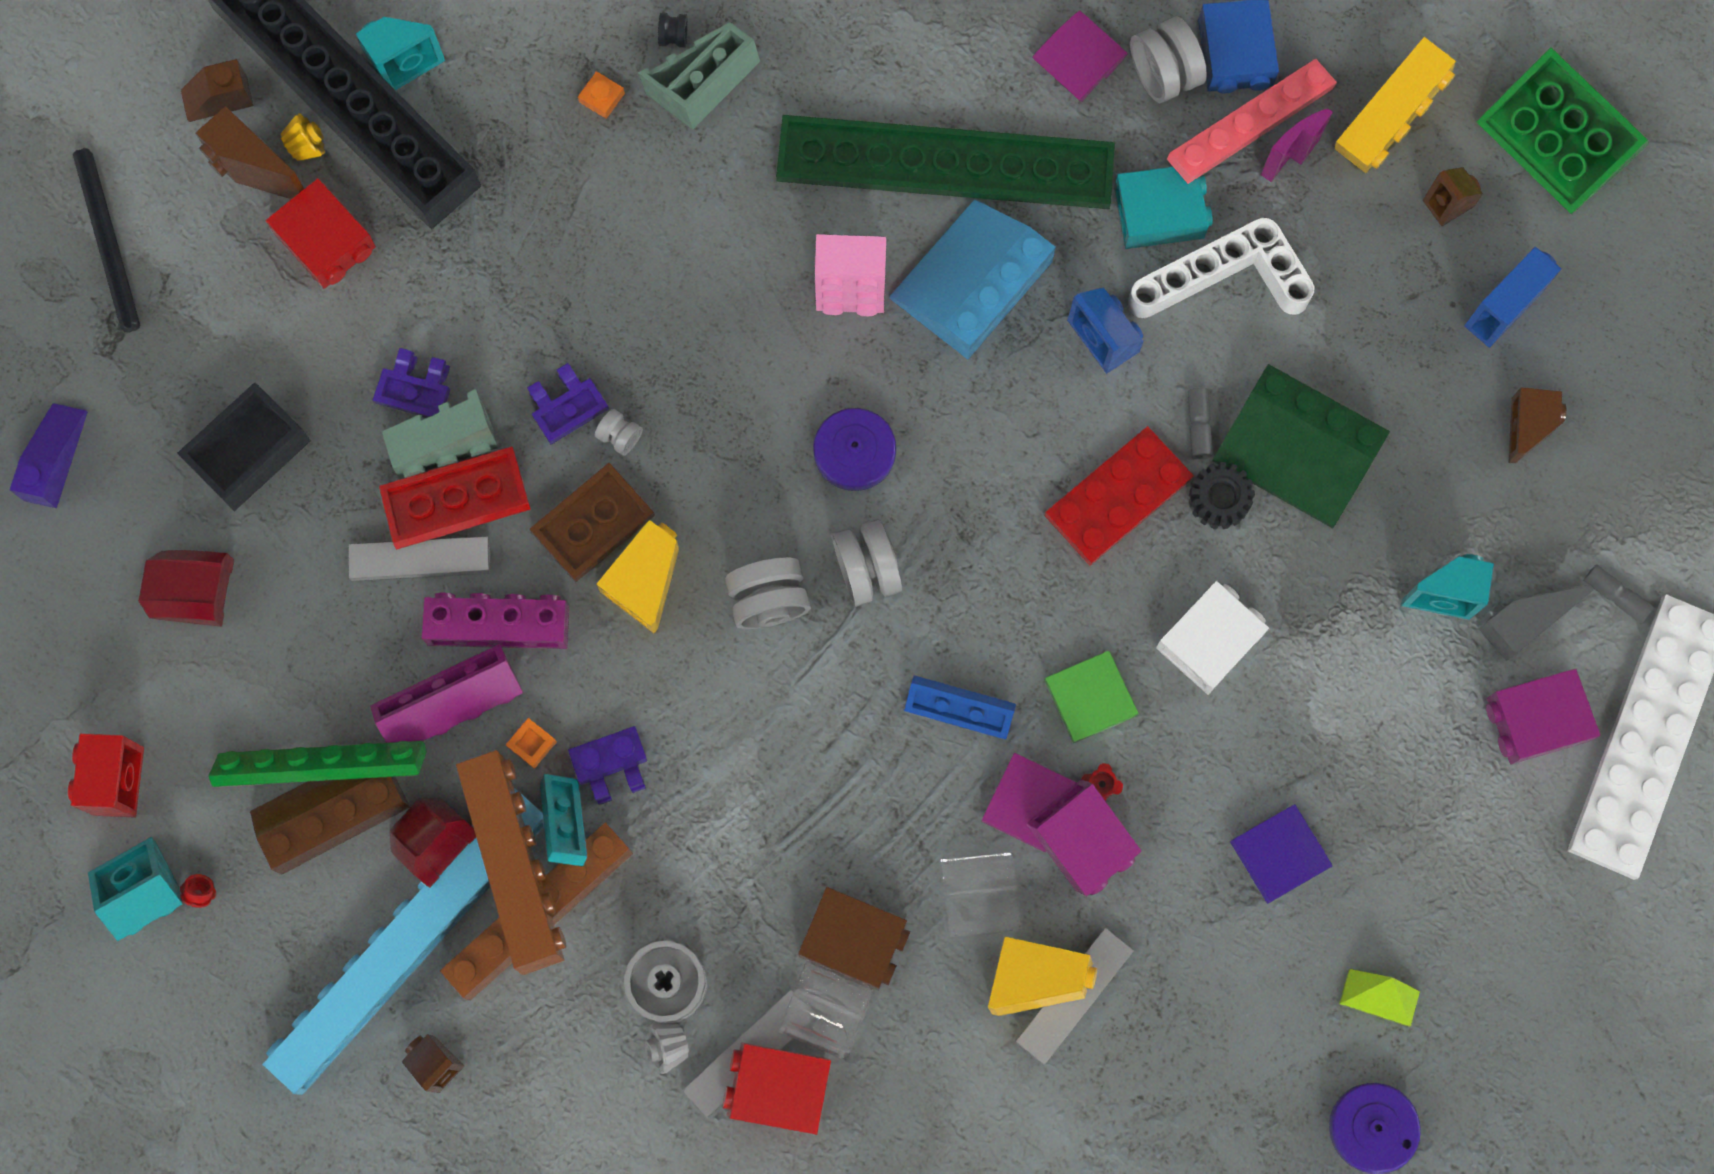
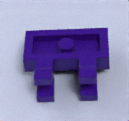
M399 348L393 371L385 368L382 370L373 401L379 405L415 415H422L425 418L439 413L438 406L446 403L450 394V388L442 385L448 376L450 366L446 365L445 360L432 357L425 380L409 376L416 366L418 357L413 356V351Z
M569 363L557 369L558 377L568 391L551 401L539 381L527 387L531 398L539 408L532 413V417L550 445L609 410L607 403L592 380L589 378L581 383Z
M635 726L568 749L579 784L583 785L590 782L598 805L612 801L604 777L624 770L632 793L646 789L638 765L647 762V758Z

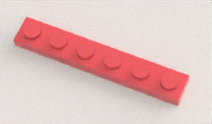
M1314 59L1171 151L1167 160L1189 184L1333 90L1337 82L1320 62Z

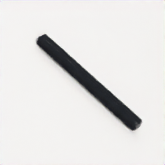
M88 148L76 150L73 153V159L120 328L125 333H130L140 328V322L94 156Z

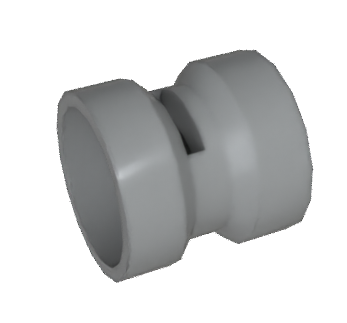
M611 409L597 426L595 437L603 443L611 442L616 452L626 456L637 444L643 428L635 422L629 423L624 421L622 413L616 409Z

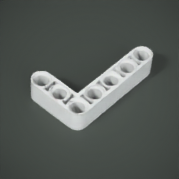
M1260 218L1136 281L1128 298V308L1138 318L1150 317L1252 264L1255 265L1279 307L1288 314H1300L1306 309L1314 294V285L1279 226L1269 218ZM1262 234L1268 238L1269 242L1262 243L1255 238V235ZM1234 249L1240 254V257H1231L1225 250ZM1280 262L1285 266L1286 270L1279 271L1272 266V263ZM1205 264L1211 269V272H1201L1197 269L1196 265ZM1176 279L1182 286L1178 288L1172 287L1166 280ZM1289 291H1299L1303 295V299L1293 298ZM1141 293L1147 294L1153 301L1144 303L1137 298V295Z

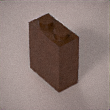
M826 887L798 955L802 959L879 991L882 983L889 986L897 966L890 962L896 949L903 951L911 931L904 929L907 920Z

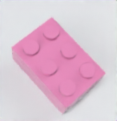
M816 234V311H823L827 315L856 312L860 316H874L877 313H884L886 237Z

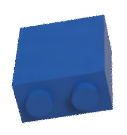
M1269 0L1203 4L1198 24L1202 53L1206 64L1208 92L1218 91L1219 93L1226 94L1237 89L1246 88L1261 91L1273 86L1279 73Z
M1535 246L1481 302L1464 327L1490 348L1544 292L1562 268L1556 264L1555 259L1550 254L1540 251Z

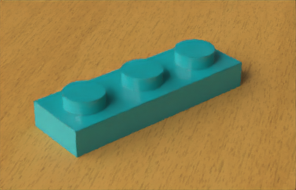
M544 774L540 782L547 860L548 862L583 866L587 859V849L578 779Z

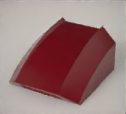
M197 550L161 551L146 560L138 601L151 619L222 627L225 614L223 612L234 559L228 553Z
M440 797L418 798L389 830L390 849L393 855L429 888L440 878L439 876L463 849L476 838L474 828Z

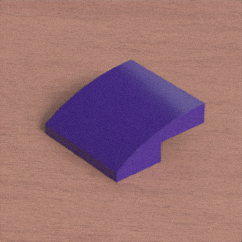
M1295 804L1230 841L1267 904L1333 866Z

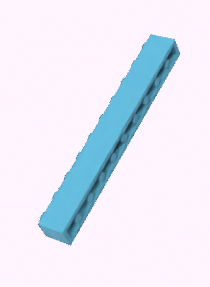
M522 795L526 806V812L522 813L525 826H531L536 837L544 828L543 813ZM477 838L463 849L439 876L440 878L431 888L422 881L419 883L418 889L420 891L411 901L408 899L404 900L393 912L395 919L386 929L382 926L373 933L368 940L370 946L361 956L356 954L345 964L342 969L345 974L337 983L330 982L317 996V999L320 1000L310 1012L308 1010L303 1011L292 1023L294 1030L285 1040L283 1038L278 1039L266 1052L268 1058L262 1065L293 1094L303 1095L490 888Z

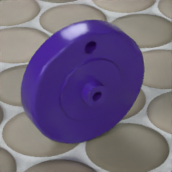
M847 408L837 411L824 420L817 430L813 444L815 464L821 475L835 487L848 491H862L872 488L882 482L892 470L896 457L895 436L888 423L870 410Z
M1366 1083L1347 1090L1336 1101L1329 1120L1330 1138L1338 1155L1348 1165L1365 1173L1384 1174L1401 1168L1413 1157L1419 1145L1421 1126L1415 1107L1402 1092L1386 1084Z

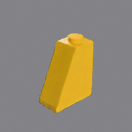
M649 520L596 585L600 593L654 634L660 624L679 546L675 539L677 534L670 527L662 522L657 526Z
M1004 937L988 1009L992 1015L1002 1016L1085 999L1087 988H1094L1097 968L1092 967L1093 962L1090 955Z

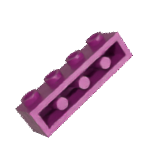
M435 593V598L424 597L422 640L427 646L494 647L500 644L502 648L568 649L570 608L566 600H561V597L557 595H541L540 600L526 599V596L521 594H507L505 599H491V595L484 593L470 594V598H456V595L452 593Z
M498 644L370 705L375 724L386 743L424 741L435 735H442L449 731L451 727L466 720L476 719L483 712L499 704L511 702L516 696L522 694L523 691L501 645Z

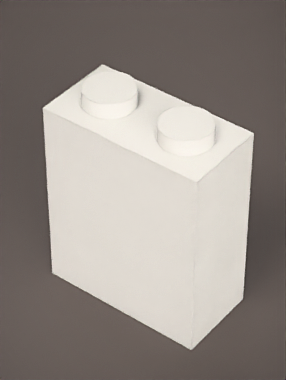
M1217 581L1160 640L1156 647L1207 695L1211 693L1269 629L1261 613L1254 608L1248 609L1239 601L1240 597L1233 588L1226 584L1222 586Z

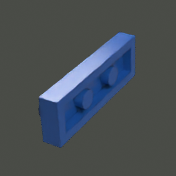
M914 675L904 711L1006 740L1016 704Z

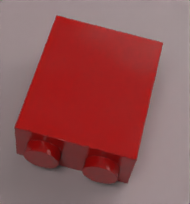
M318 178L265 220L273 234L323 289L330 284L334 285L341 281L348 269L356 263L364 262L376 247L369 233Z
M741 1042L740 1050L734 1049L732 1053L730 1071L735 1072L733 1086H726L722 1108L728 1109L727 1116L730 1119L817 1135L831 1060Z

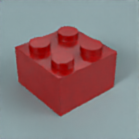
M80 733L79 743L74 745L72 760L76 766L74 779H71L68 785V798L71 801V806L93 816L136 818L144 747L123 735Z

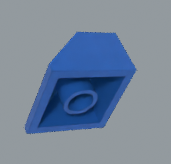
M1103 287L1082 292L1073 297L1067 321L1106 374L1140 352L1143 344V333L1134 321H1128L1123 314V306L1115 295H1109Z

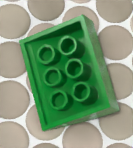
M1551 47L1477 121L1571 215L1626 167L1649 144L1646 137Z

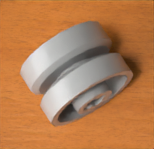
M1175 16L1158 24L1156 31L1149 28L1131 36L1130 51L1136 72L1147 93L1159 104L1178 96L1180 88L1188 91L1205 83L1207 72L1202 50L1191 28L1182 18Z
M879 519L861 524L860 538L862 547H860L855 533L849 528L831 533L840 571L855 607L872 602L874 596L872 578L879 593L884 597L902 592L897 559L891 542Z
M785 557L762 560L745 565L727 574L724 580L728 596L731 599L739 600L732 607L737 628L758 629L794 620L810 611L811 606L807 591L804 588L797 587L804 579L798 559Z
M668 940L652 942L639 949L629 961L624 976L625 994L633 1009L649 1021L656 1023H681L693 1016L703 1004L708 988L706 971L699 958L683 944ZM665 977L672 978L670 982L673 987L668 991L660 986L661 980Z

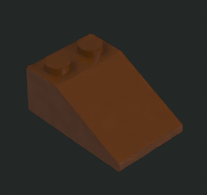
M226 106L195 133L203 144L199 147L200 151L209 160V165L221 177L227 174L236 183L288 199L294 198L304 189L296 173Z

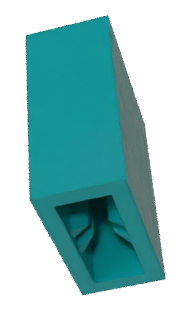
M1174 167L1117 174L1114 191L1125 249L1205 238L1209 226L1213 224L1211 207L1205 206L1203 195L1207 193V185L1204 175L1187 184Z

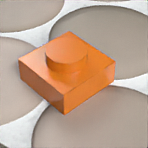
M596 71L579 94L578 100L582 105L607 119L624 96L625 91L622 86Z
M528 718L506 743V746L535 769L557 741Z

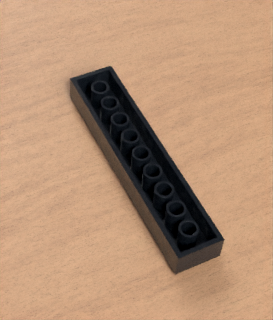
M208 0L213 10L431 230L481 187L475 169L305 0Z

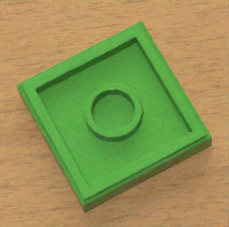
M1110 651L1044 679L1073 744L1137 717L1139 714Z

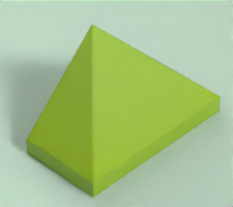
M1348 969L1339 1004L1410 1027L1420 991L1393 977Z

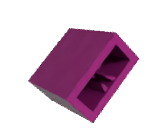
M1577 669L1496 691L1487 698V715L1491 723H1496L1500 735L1498 737L1499 749L1504 757H1508L1510 765L1588 743L1601 736Z
M1082 779L1027 823V826L1075 891L1086 897L1089 894L1094 895L1103 890L1108 884L1107 880L1116 872H1123L1131 867L1135 862V857L1142 852L1095 786Z

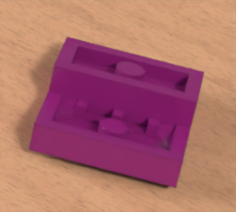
M1079 10L1040 47L1032 58L1079 101L1083 102L1103 78L1107 79L1128 53Z
M1328 108L1318 111L1290 128L1272 147L1261 176L1272 182L1290 158L1302 165L1320 141L1333 112Z
M1014 753L981 822L1046 853V850L1027 826V823L1073 787L1076 782Z

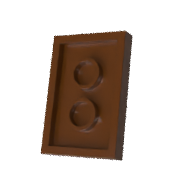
M608 463L534 524L530 531L576 583L651 520L655 514L616 469Z

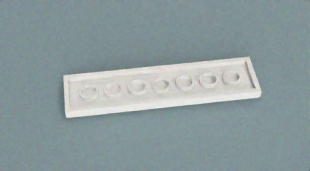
M1667 594L1661 597L1567 849L1568 852L1633 880L1640 877L1714 674V614Z

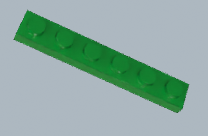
M424 741L364 743L343 746L330 745L327 747L310 748L296 747L293 749L277 750L262 749L259 751L243 752L229 751L218 753L208 777L212 787L419 775L427 751Z

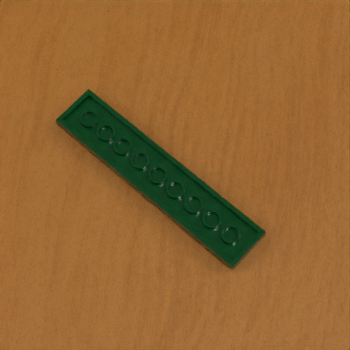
M782 115L776 181L1110 209L1115 142Z

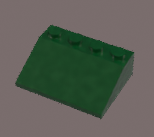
M1268 364L1212 461L1217 464L1226 462V467H1231L1232 464L1237 465L1236 470L1238 472L1244 470L1247 473L1245 478L1247 480L1251 479L1254 485L1325 525L1334 528L1390 431Z

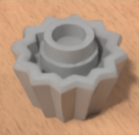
M652 1023L648 1025V1040L644 1043L645 1051L649 1061H655L656 1067L659 1068L661 1074L669 1072L688 1058L689 1049L686 1035L679 1024Z

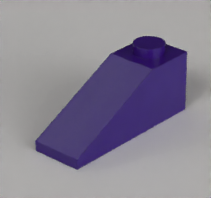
M52 403L20 456L10 486L11 492L25 502L57 509L88 413L86 410Z

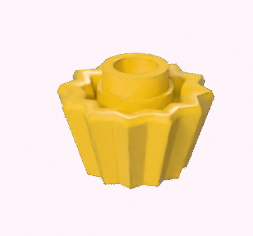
M301 113L296 115L280 133L284 147L293 159L295 158L297 161L320 157L322 154H325L324 143L322 142L324 136L321 129L315 122H310Z

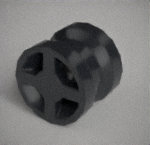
M660 13L658 45L666 47L668 44H676L679 48H686L688 34L687 14L670 17L667 13Z

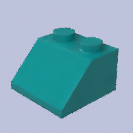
M384 16L377 21L365 24L359 32L355 33L369 65L394 90L399 89L445 61L435 31L431 25Z
M1464 554L1462 557L1459 556L1419 582L1402 599L1401 606L1470 620L1488 605L1494 563L1483 561L1484 558L1478 555Z
M153 837L146 839L88 872L94 912L117 941L128 935L138 933L145 925L159 917L171 914L177 907L182 905L179 886Z

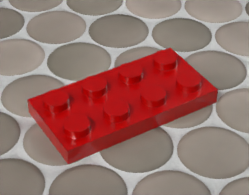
M1147 426L1049 508L1044 516L1088 565L1091 566L1187 485L1194 475Z
M513 446L379 486L392 542L396 550L531 510Z

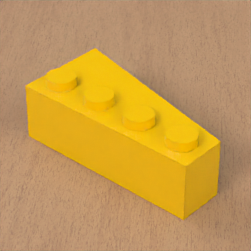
M1423 37L1339 137L1335 144V150L1364 173H1367L1372 166L1376 169L1379 168L1389 155V152L1386 150L1394 141L1399 143L1411 129L1409 124L1417 115L1421 117L1433 103L1432 98L1439 90L1443 91L1453 80L1455 74L1452 71L1456 61L1427 38Z

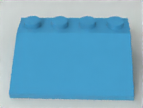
M974 199L895 289L889 299L968 360L1053 262L1056 247L1031 227Z

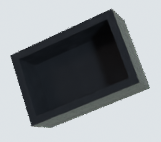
M254 382L177 454L235 512L311 440L303 429Z

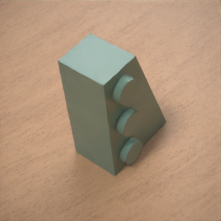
M731 22L694 41V46L679 55L673 53L667 56V61L649 71L646 68L638 72L646 95L691 129H694L760 62L754 39Z
M476 389L467 393L468 400L451 407L450 402L439 405L440 412L423 419L422 415H417L382 431L393 470L399 479L424 473L432 468H441L458 463V460L470 456L474 458L491 453L492 449L498 448L487 410Z

